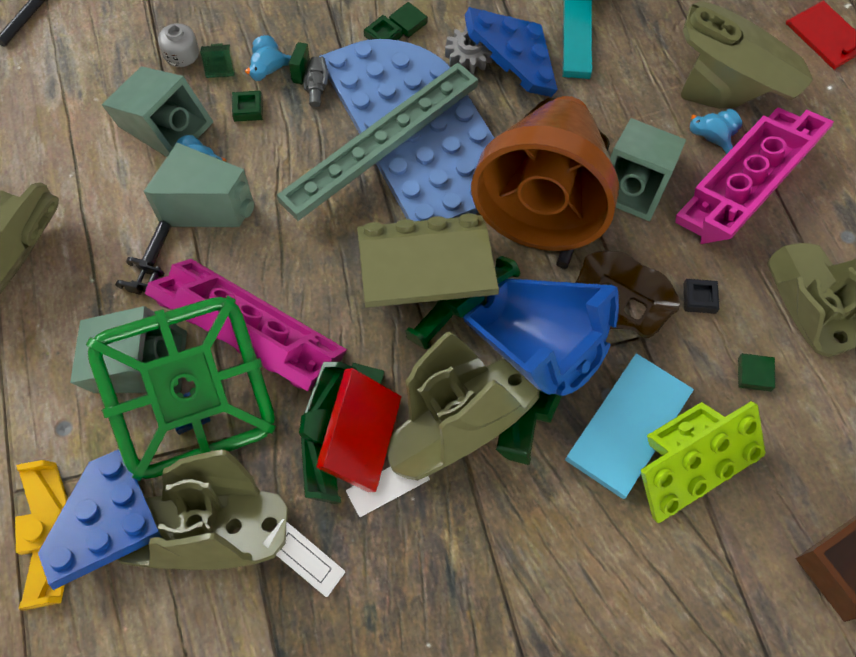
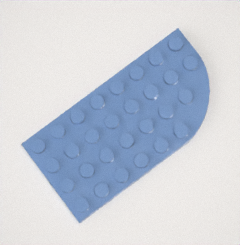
M391 39L364 40L321 55L325 58L329 72L328 79L359 134L450 68L445 61L427 49L408 42ZM466 95L379 160L376 165L406 219L424 221L435 216L456 218L463 214H476L479 212L473 202L471 181L483 150L494 139V136L469 96Z

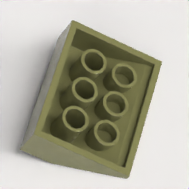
M468 213L456 218L435 216L424 221L403 219L392 224L371 222L357 227L365 308L499 295L488 230L482 215L477 216L476 214Z

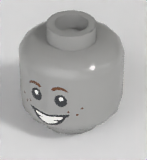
M174 23L160 31L158 43L163 58L168 64L175 67H186L198 58L199 47L195 34L189 26Z

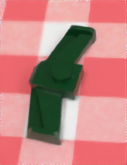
M504 256L496 259L495 272L498 284L511 276L516 278L520 276L521 272L514 260ZM484 296L437 301L434 308L414 329L408 327L405 330L406 338L427 350L430 340L453 315L462 318L485 300Z
M323 362L306 410L301 416L299 428L305 498L332 504L341 503V497L338 496L337 477L316 468L345 369L354 368L357 370L356 367L342 362Z
M539 391V399L513 425L499 434L496 450L507 460L530 465L536 420L550 423L562 396L557 394L549 395Z

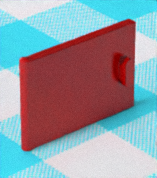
M821 1L786 20V25L833 70L856 57V30L825 1Z

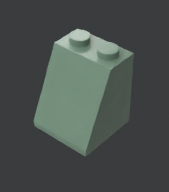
M143 66L102 104L119 128L166 157L174 148L178 139L186 135H193L198 139L213 123V120L184 76Z
M630 118L610 157L619 180V196L616 208L650 221L673 173L686 139Z
M176 143L144 190L158 221H164L170 224L171 227H240L244 219L248 218L254 209V201L244 169L180 143Z
M142 306L80 320L70 383L90 392L99 393L88 360L89 347L86 346L89 338H94L104 330L153 316L155 312ZM176 324L169 325L177 351L185 350L187 331ZM160 328L109 344L110 347L144 363L169 355ZM103 354L115 393H147L140 371ZM182 378L178 379L179 385L174 387L175 393L181 392Z

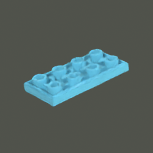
M636 353L565 458V461L624 500L639 478L641 469L647 465L656 451L649 446L647 435L676 418L694 389Z

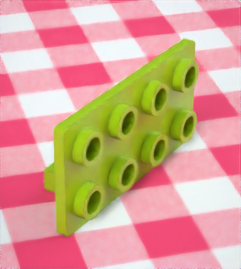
M750 401L724 417L701 402L647 435L649 446L662 455L641 469L652 518L657 523H661L765 456L759 408L756 403Z

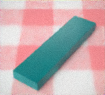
M563 0L562 77L590 79L592 74V0Z

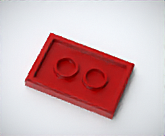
M354 368L345 369L316 468L366 492H376L402 396Z

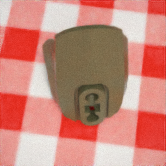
M798 243L779 248L770 257L767 265L794 323L806 342L815 353L829 358L855 349L856 259L834 265L822 247L817 244Z

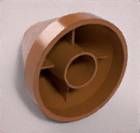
M562 96L545 103L498 135L485 147L473 174L471 193L473 202L480 215L483 216V219L494 230L504 237L535 249L564 251L588 245L606 232L613 220L619 196V180L596 122L587 106L577 98Z

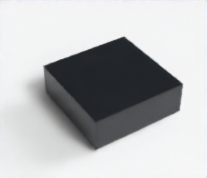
M686 279L684 281L685 312L716 314L719 311L718 281Z

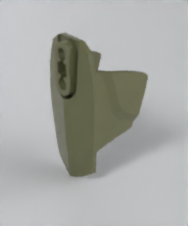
M704 1L694 3L689 8L683 33L687 43L700 54L681 92L683 99L718 109L736 108L768 92H773L788 100H793L812 82V75L804 59L751 21L728 9Z
M41 182L31 184L20 197L0 190V294L25 262L58 208V197L52 195L47 185Z
M450 331L446 332L417 361L410 376L405 381L408 395L409 419L393 431L387 455L392 471L406 479L418 481L454 463L485 445L519 420L539 399L540 390L533 386L505 359L485 366L458 336Z
M226 450L210 451L182 458L163 469L162 496L145 498L162 538H150L148 545L119 558L118 561L124 565L177 570H217L261 563L275 558L276 554L286 544V523L288 522L289 509L279 494L260 491L251 474ZM284 519L270 546L267 548L263 545V542L271 532H265L264 530H268L271 526H277ZM236 528H241L239 532L232 534Z

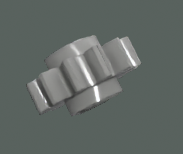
M465 26L464 32L461 33L455 29L454 37L447 36L445 57L450 58L449 66L460 63L464 68L469 69L471 74H474L475 67L478 66L479 69L485 70L486 63H492L493 59L490 57L492 52L482 42L477 45L469 38L467 26Z

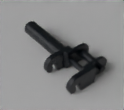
M164 221L158 223L142 259L127 258L126 263L130 266L135 264L138 269H141L137 281L117 280L115 285L118 288L123 289L125 287L128 292L141 295L142 291H146L148 283H141L145 273L151 274L148 282L164 276L165 273L158 266L153 267L169 233L170 224Z

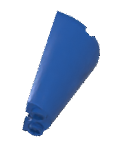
M506 279L498 284L499 295L488 296L485 306L478 304L463 316V320L470 328L538 390L549 395L557 394L564 396L573 393L589 381L606 357L611 346L610 343L606 342L610 326H617L619 295L617 287L612 285Z

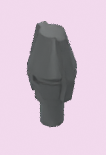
M322 56L312 57L308 61L303 77L304 90L309 93V105L312 107H319L321 105V94H323V90L327 86L329 77L325 58Z

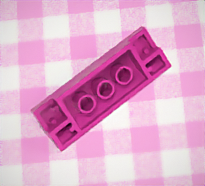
M779 107L769 117L762 116L695 187L693 198L676 214L675 223L701 236L700 244L731 239L833 126L834 121L809 110H805L801 116H798Z
M193 259L172 264L169 276L148 282L145 294L156 300L160 306L171 310L209 298H226L230 296L236 299L235 303L243 313L256 357L261 358L263 367L268 371L278 373L288 379L293 386L306 391L314 388L323 362H340L347 349ZM219 311L185 321L209 331ZM228 316L216 339L223 340L240 353Z

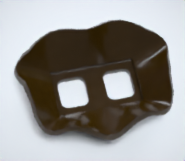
M597 251L586 256L583 267L575 282L616 286L619 295L617 326H610V329L632 330L642 338L654 336L671 315L675 314L680 308L679 297L673 285L664 274L642 265L630 255L619 251ZM629 300H636L646 307L640 319H635L624 312V308Z

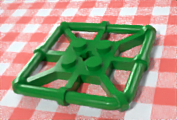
M230 296L226 298L215 297L166 312L163 309L154 311L155 315L104 330L94 338L90 337L86 343V346L89 347V364L105 407L101 411L104 418L109 419L123 463L128 471L132 473L131 478L138 481L142 478H156L162 476L164 468L171 466L182 458L216 450L230 452L258 442L267 437L269 433L273 434L276 428L274 425L275 416L260 369L263 364L261 358L256 357L243 313L235 303L236 299ZM219 311L201 345L180 352L177 351L169 325ZM229 316L243 363L217 371L211 347ZM160 328L169 355L144 363L110 347L109 344ZM103 354L140 371L147 394L119 403ZM247 372L261 418L229 404L221 380ZM185 377L187 382H194L195 387L190 389L188 397H184L181 392L175 393L174 387L179 385L178 379ZM151 404L158 427L139 460L123 413ZM226 412L256 426V428L208 444L201 419ZM192 423L199 448L149 465L167 431Z

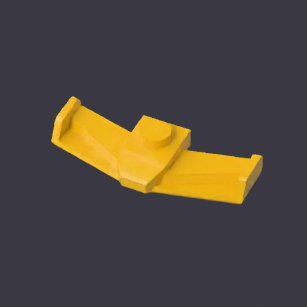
M45 460L16 465L31 514L15 517L16 553L20 555L32 553L22 601L19 604V609L23 611L61 603L65 587L63 585L53 590L48 585L38 555L41 546L68 500L57 464Z

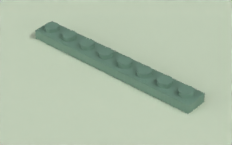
M456 63L278 193V202L297 221L301 220L478 87V79L460 63Z

